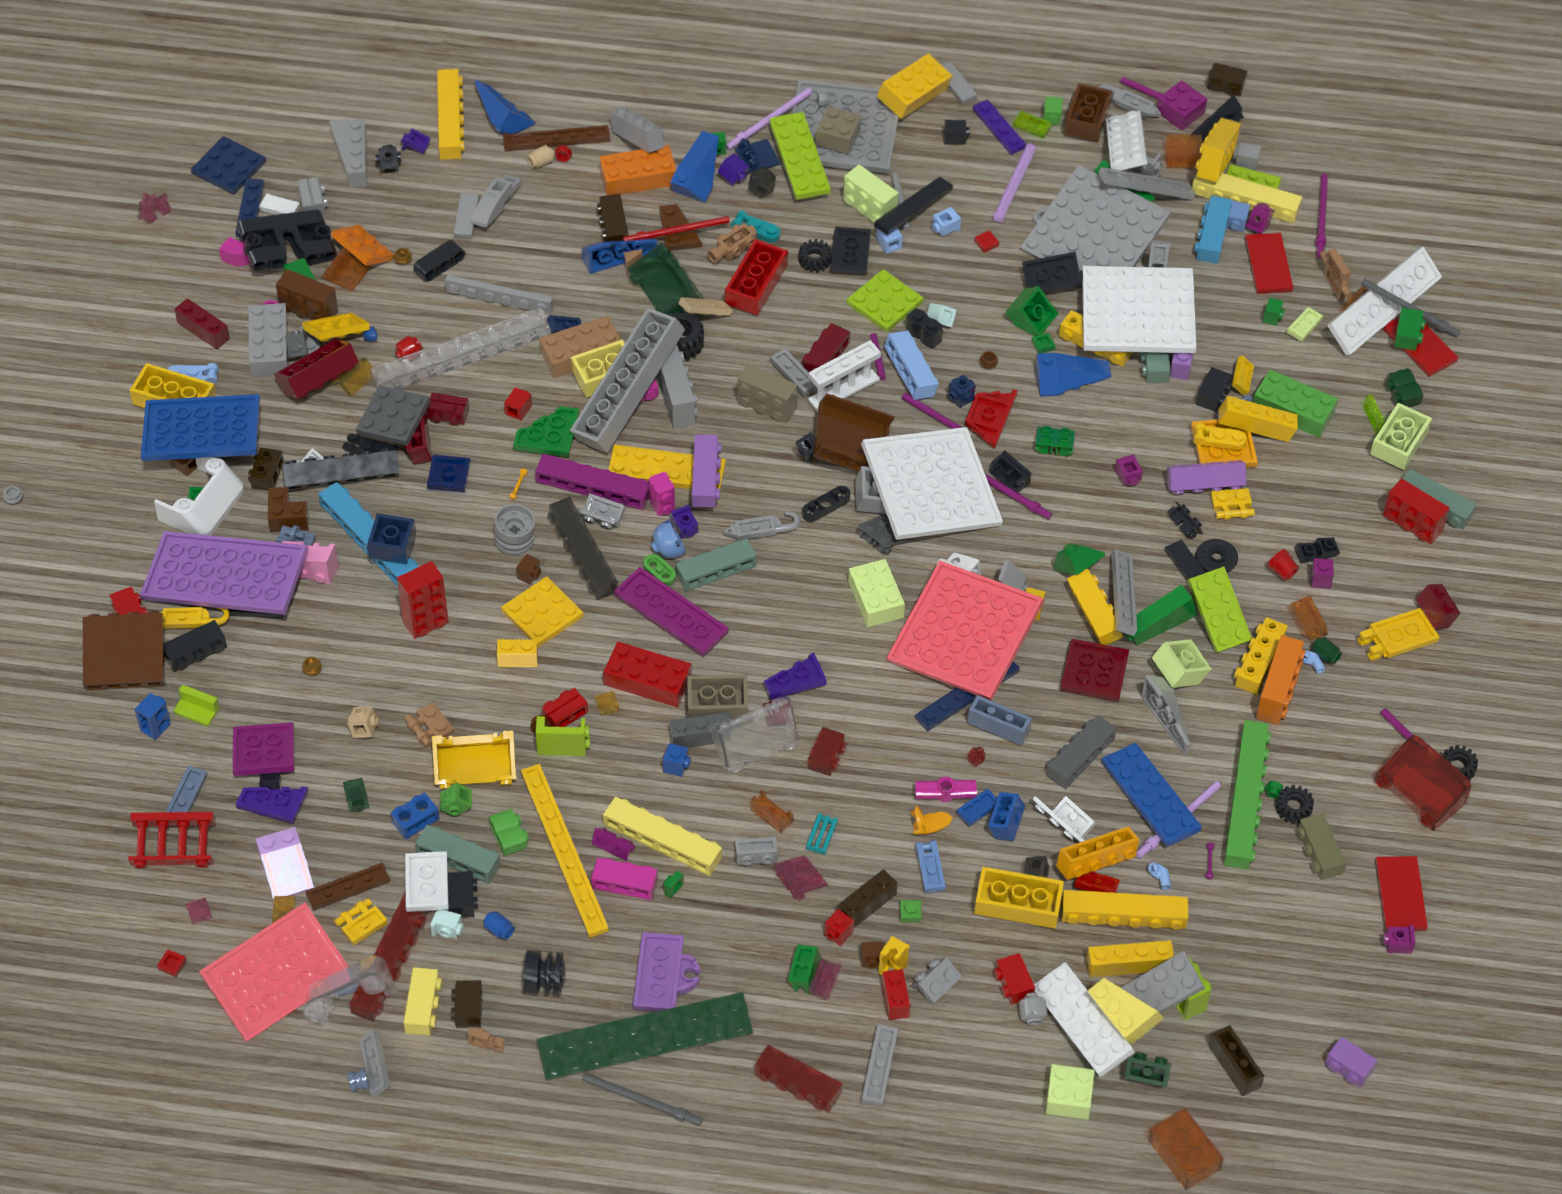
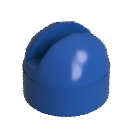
M375 326L370 327V330L364 331L363 337L368 342L378 340Z

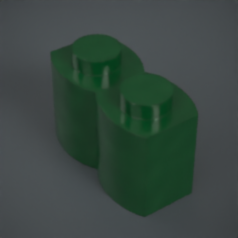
M1409 368L1388 373L1385 386L1393 394L1392 397L1395 404L1400 403L1407 407L1422 404L1423 392Z

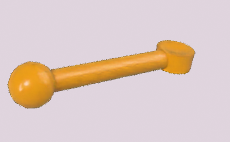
M523 468L520 470V477L513 492L509 495L510 499L515 500L517 498L516 493L523 477L527 476V469Z

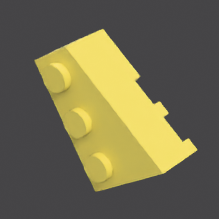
M1105 978L1088 990V993L1131 1045L1164 1019L1157 1010Z

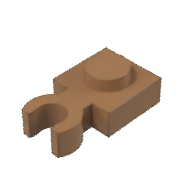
M470 1027L467 1034L469 1044L486 1050L491 1048L498 1053L503 1052L505 1047L503 1044L504 1039L492 1037L483 1028L476 1029Z

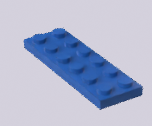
M1136 742L1102 758V765L1166 847L1201 831V824Z

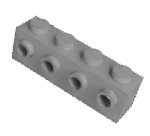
M620 106L616 110L610 111L613 132L648 153L664 148V132L661 127L625 106Z

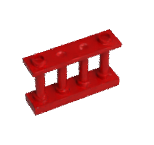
M138 812L130 814L132 825L138 828L136 856H128L131 866L146 868V866L196 865L199 868H206L208 865H214L212 856L206 855L207 831L210 826H215L216 817L213 812ZM148 826H156L158 828L157 856H145V838ZM169 826H177L179 828L177 856H165L166 829ZM189 826L199 827L198 855H186L187 828Z

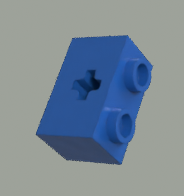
M999 792L988 825L995 839L1014 841L1025 809L1019 794Z

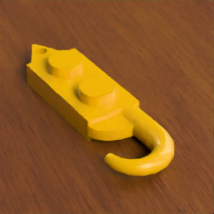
M202 607L163 608V611L160 612L165 617V622H163L164 629L198 628L213 620L219 626L224 624L230 615L228 609L217 608L224 612L223 616L220 618H210L208 611Z

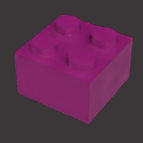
M1181 80L1158 97L1157 109L1163 118L1183 131L1206 113L1208 98Z

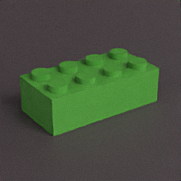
M1270 369L1254 394L1253 402L1297 414V428L1320 438L1335 414L1338 398Z

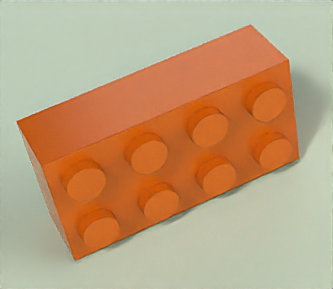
M669 145L649 153L640 149L599 156L600 172L606 195L626 194L669 187L676 171Z
M1281 635L1260 698L1256 719L1279 726L1281 718H1286L1293 690L1296 687L1298 675L1303 665L1306 652L1303 649L1304 641Z

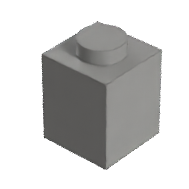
M1240 142L1239 149L1234 151L1233 159L1236 160L1235 165L1256 171L1261 146Z

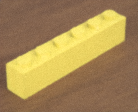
M1224 173L1218 182L1197 177L1196 174L1192 186L1193 191L1198 196L1210 199L1212 195L1250 204L1249 211H1252L1256 204L1265 203L1275 210L1272 217L1291 223L1295 222L1302 201V196Z
M615 797L603 814L604 826L708 876H711L722 859V847L716 842L703 839L699 834L691 833L678 824L674 825L661 816H655L645 808H638L626 799Z

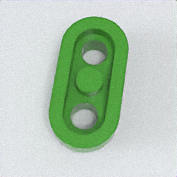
M656 554L645 557L644 570L667 586L675 582L676 572L665 560Z

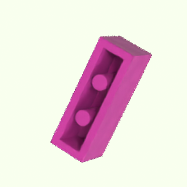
M597 858L591 878L592 889L652 900L658 881V869H654L651 866L634 865L630 862H618L610 858Z

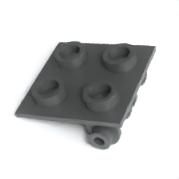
M882 515L858 525L860 537L869 544H873L874 548L877 547V550L882 554H890L892 551L890 546L908 539L896 540L889 519Z

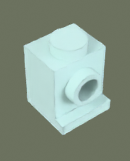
M437 910L430 924L431 935L436 937L437 934H440L445 938L457 939L458 935H462L464 929L461 915L446 910Z

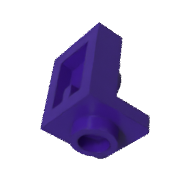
M411 128L408 134L404 133L400 141L403 143L400 150L404 151L408 146L423 154L430 137Z

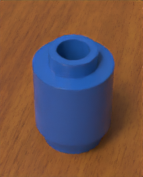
M498 911L489 912L484 918V928L497 938L507 940L514 933L515 927L512 925V922Z

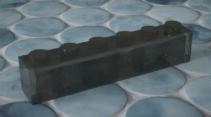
M568 497L549 504L548 519L551 524L554 523L556 526L557 536L559 538L562 537L565 550L567 552L570 551L571 560L574 566H578L581 579L586 580L589 593L591 595L594 594L596 600L613 595L614 591L618 588V581L572 499Z

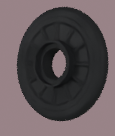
M1210 539L1198 547L1196 559L1201 567L1208 572L1221 567H1225L1226 572H1229L1237 565L1238 553L1229 542L1222 539ZM1218 553L1222 558L1214 559L1212 555Z

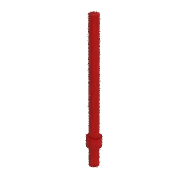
M729 216L649 232L640 231L634 235L624 236L623 241L646 240L730 223Z

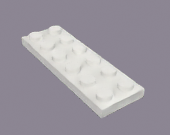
M1130 111L1127 114L1113 115L1106 119L1111 169L1121 171L1148 164L1141 111Z
M1066 962L1034 984L1035 993L1046 1000L1048 1010L1100 1077L1135 1053Z

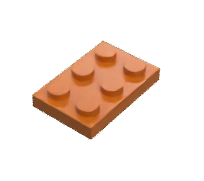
M360 225L343 227L332 231L331 236L366 266L392 261L394 254Z

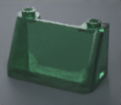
M662 242L627 268L631 274L629 276L631 281L635 285L639 284L658 312L666 315L685 312L684 308L679 305L681 297L704 299L682 264Z

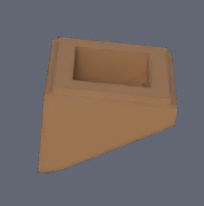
M642 249L624 252V265L627 273H630L643 263Z

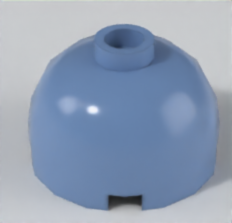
M670 519L656 527L653 533L654 542L651 545L655 553L660 552L667 559H675L685 555L686 550L678 533H676L675 529L673 530L674 525Z

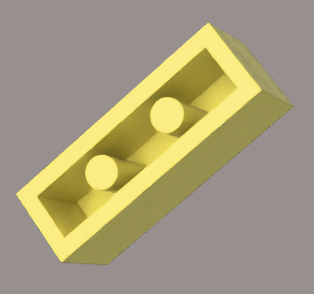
M413 967L404 1018V1029L407 1034L431 1035V1029L436 1026L434 1010L439 1008L437 992L442 989V978H439L438 969Z

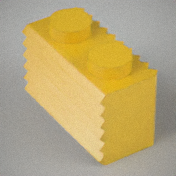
M499 638L497 640L498 667H538L537 640H505L504 638L501 640Z

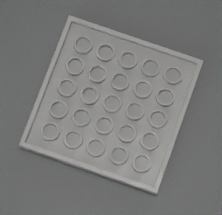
M798 80L796 96L807 88L811 89L812 94L793 106L792 114L804 112L815 146L816 130L828 106L861 115V130L850 154L816 146L822 166L854 169L856 166L861 165L870 172L889 174L899 117L877 97L879 89ZM826 92L829 94V104L818 106L817 93Z
M1078 165L1020 249L1036 259L1076 251L1081 282L1083 283V266L1135 267L1151 245V240L1156 238L1171 216V212L1125 188L1104 184L1100 175Z

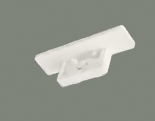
M1036 796L1033 798L1037 803L1035 807L1043 814L1045 812L1051 815L1049 820L1057 827L1061 824L1066 829L1064 833L1072 840L1076 838L1080 842L1085 841L1083 838L1096 825V822L1066 796L1053 811Z

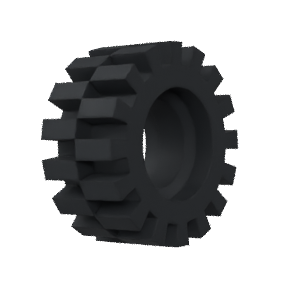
M810 239L808 243L806 241L803 242L799 249L800 266L804 267L805 271L810 269V273H813V270L819 273L820 269L822 272L825 271V268L828 269L829 265H831V247L828 246L827 242L823 244V240L817 242V239H814V242H812ZM819 254L821 255V257L812 258L809 255Z
M1456 745L1455 749L1451 746L1449 750L1446 749L1444 751L1439 768H1441V774L1444 773L1443 777L1445 779L1449 777V782L1455 780V784H1459V781L1465 784L1466 780L1469 782L1475 776L1478 758H1476L1477 755L1475 753L1471 754L1472 750L1470 748L1467 751L1465 750L1466 746L1460 749L1459 745ZM1455 760L1461 761L1466 765V768H1456L1451 762Z
M1291 785V789L1289 786H1286L1284 790L1280 791L1276 802L1277 814L1280 813L1279 817L1281 819L1285 817L1284 822L1288 823L1291 820V824H1295V821L1299 824L1300 819L1311 816L1314 798H1312L1311 792L1308 793V789L1301 790L1302 786H1298L1297 789L1295 785ZM1295 800L1300 802L1303 807L1293 809L1288 806L1287 802Z

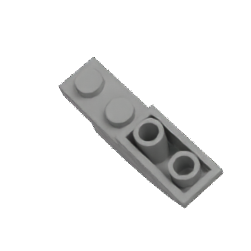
M505 175L502 179L496 178L479 201L471 218V223L487 228L504 210V203L522 185L521 179Z

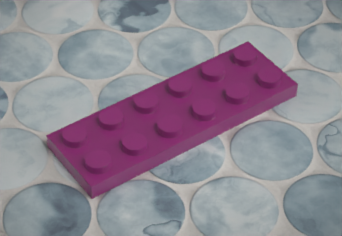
M641 567L634 571L614 591L616 597L703 657L729 633L727 626Z

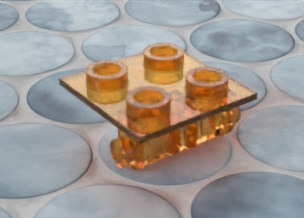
M1166 134L1167 168H1196L1197 161L1202 155L1199 153L1202 145V135Z
M345 248L341 249L339 255L326 268L321 278L353 291L372 266H366L360 260L351 257V252Z

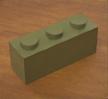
M1324 814L1300 819L1297 835L1304 842V850L1306 855L1311 858L1314 873L1318 874L1320 880L1343 875L1346 863Z

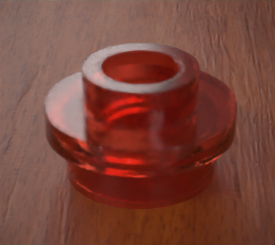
M979 746L977 748L973 747L970 750L968 761L973 766H979L984 762L986 757L984 748Z

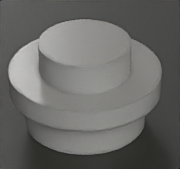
M9 486L5 489L3 498L9 504H16L22 500L23 493L18 487Z

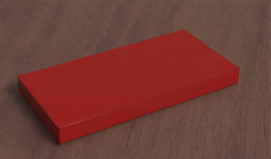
M1282 234L1245 235L1256 293L1293 292L1294 287Z
M1399 317L1391 320L1382 328L1394 342ZM1426 324L1424 330H1420V333H1423L1421 344H1417L1416 351L1401 348L1428 377L1458 362L1459 358Z
M1417 856L1376 857L1375 862L1385 932H1387L1388 927H1409V925H1414V931H1427L1428 925Z

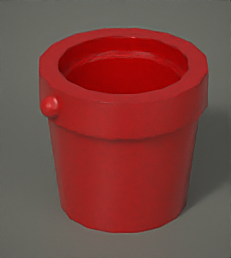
M1286 549L1276 553L1267 564L1270 570H1273L1285 581L1292 578L1299 570L1298 565Z

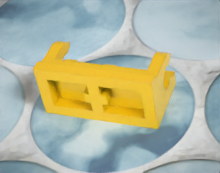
M891 936L880 952L879 974L882 975L883 971H888L889 969H906L909 962L910 945Z

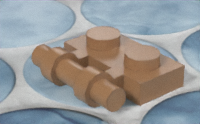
M434 702L417 710L418 718H413L411 714L406 715L404 718L408 728L416 733V738L425 747L432 745L430 740L432 736L442 735V737H449L455 734L454 728ZM425 725V727H426L428 730H427V731H425V730L423 731V729L421 728V726Z

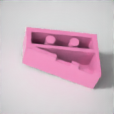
M283 541V542H282V543L305 545L304 542H295V541ZM314 543L313 546L307 545L309 550L299 577L315 580L318 583L331 584L339 567L335 544H329L328 547L320 546V543Z

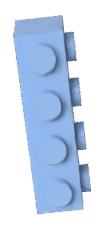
M909 331L889 333L884 347L913 399L934 397L938 388V380L931 372L930 366L926 363L914 338H912Z

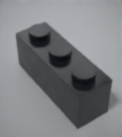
M213 620L165 642L164 657L172 671L176 672L185 669L197 661H202L212 654L221 652L227 648L226 639L216 621Z

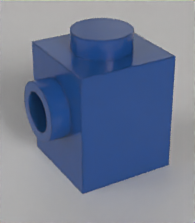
M669 743L663 758V772L683 777L685 769L689 768L691 757L688 756V748Z

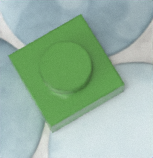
M900 900V922H921V900Z

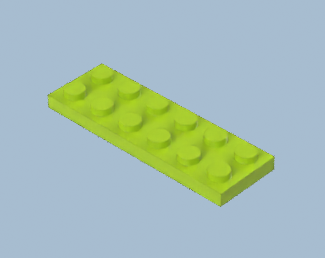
M804 112L769 118V123L795 199L830 194L831 188Z

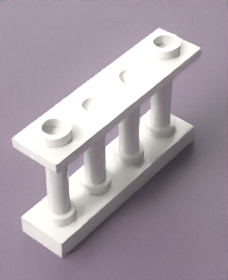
M870 340L809 372L808 377L817 387V394L808 398V402L818 412L819 402L826 393L846 399L880 381V378L871 369V362L881 357L880 350ZM863 367V370L856 373L857 369ZM848 375V378L840 381V378ZM833 383L832 386H830L829 388L825 389V386H827V385Z

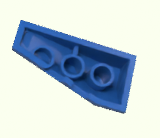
M702 130L677 167L670 181L673 192L706 203L713 189L719 136Z
M657 240L607 241L589 244L581 247L582 260L589 274H593L624 264V252L642 249V258L657 254Z
M1060 353L1037 354L1035 370L1040 397L1059 396L1067 390H1077L1082 385L1094 384L1111 378L1109 361Z

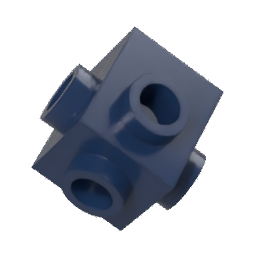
M964 374L954 378L949 383L948 397L959 408H962L974 400L975 383Z

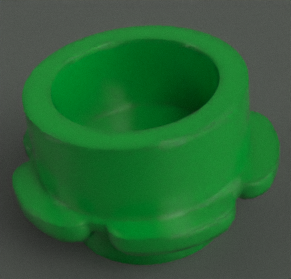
M1269 781L1267 786L1264 787L1267 796L1274 799L1278 798V794L1283 789V785L1276 781Z

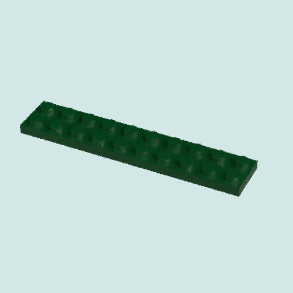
M744 992L537 1038V1044L545 1079L549 1081L753 1034Z

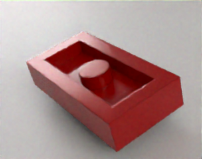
M1089 872L1077 877L1074 887L1085 891L1116 893L1120 879L1096 872Z

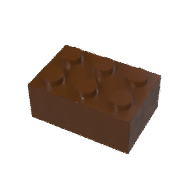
M1078 83L1066 118L1064 135L1099 142L1111 106L1112 90Z
M288 269L276 283L279 304L286 303L287 312L309 320L335 316L338 313L334 287Z

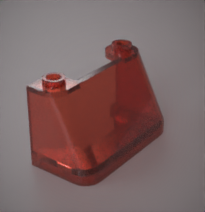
M1417 735L1409 737L1377 771L1374 777L1379 787L1389 789L1393 785L1421 810V823L1432 831H1435L1466 805L1471 791V783L1468 778Z

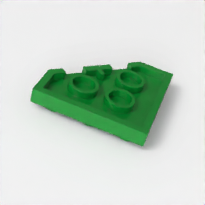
M560 406L555 409L554 413L540 417L527 428H520L515 435L513 450L569 457L574 439L570 429L579 417L580 409Z

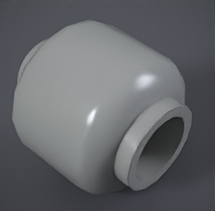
M1037 993L1026 994L1025 998L1020 1000L1021 1020L1029 1026L1042 1024L1043 1020L1048 1016L1046 1000L1038 996Z

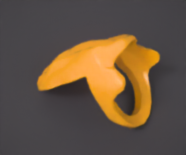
M915 806V810L911 811V815L916 819L913 825V834L918 835L941 831L948 827L953 819L946 812L923 815L920 806Z

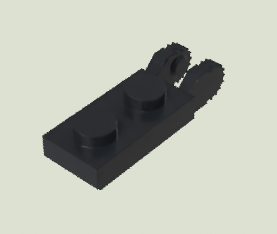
M349 433L347 436L349 442H345L342 446L345 451L356 455H361L363 451L377 453L385 448H391L392 451L396 450L398 452V446L365 437L361 438L359 435Z

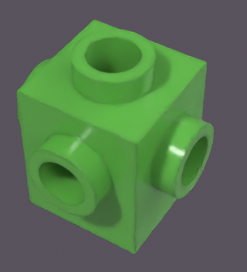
M455 783L441 792L440 810L452 816H458L472 807V789Z

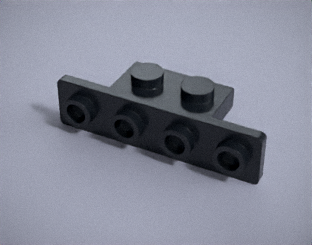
M1231 96L1191 133V137L1198 148H1201L1202 143L1209 136L1210 130H1213L1214 124L1218 123L1221 118L1239 123L1244 117L1241 112L1243 109L1236 96Z

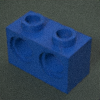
M149 693L135 708V713L140 731L156 740L171 725L166 701L161 696Z
M425 792L414 796L409 802L396 807L391 812L392 824L405 840L423 830L426 825L430 826L440 820L438 808Z

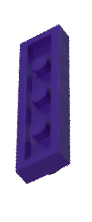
M988 99L973 105V112L1010 155L1025 149L1026 143Z

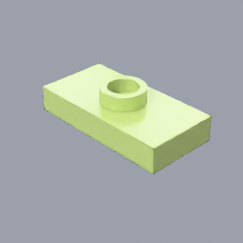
M1307 307L1288 328L1287 333L1303 341L1323 320V315Z

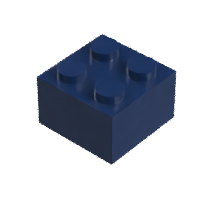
M377 513L367 543L369 558L407 564L416 536L415 519Z

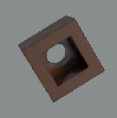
M526 554L516 567L517 579L531 585L534 579H538L541 574L540 560Z
M882 941L861 942L862 967L877 968L879 966L880 952L883 949Z

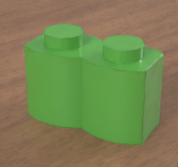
M511 808L489 816L491 830L503 856L527 848L529 837L525 829L522 830L520 827L522 822L518 813L515 814Z

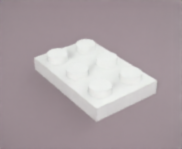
M447 851L405 854L406 911L448 909Z

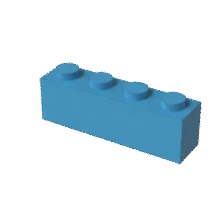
M1211 195L1210 202H1206L1204 213H1207V215L1202 217L1201 226L1204 227L1199 229L1198 239H1200V242H1196L1194 251L1198 253L1197 260L1218 264L1232 199Z

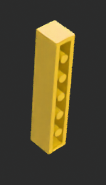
M458 69L437 70L440 160L461 159V151H465L464 141H461V138H464V127L461 128V125H464L463 114L460 115V112H464L463 102H460V99H463V89H460L463 86V78L459 76Z
M1064 890L1062 897V922L1070 924L1088 923L1090 925L1109 924L1110 926L1126 925L1135 928L1144 926L1154 929H1186L1188 922V897Z

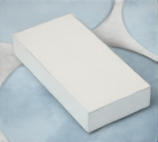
M266 194L259 208L260 211L277 215L297 212L300 208V203Z

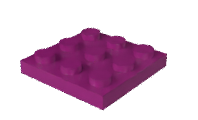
M294 723L233 727V776L294 771Z

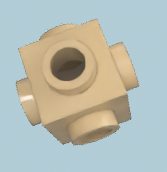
M373 706L354 707L351 715L348 717V726L353 738L372 737L379 723L378 715L375 714Z

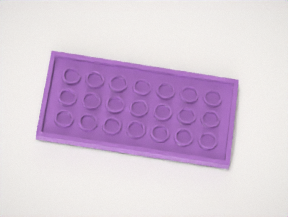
M164 531L140 597L142 600L286 615L309 549L307 545Z

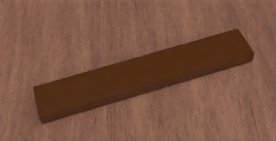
M608 125L504 134L503 141L505 152L537 149L544 145L560 147L561 145L572 146L610 142Z

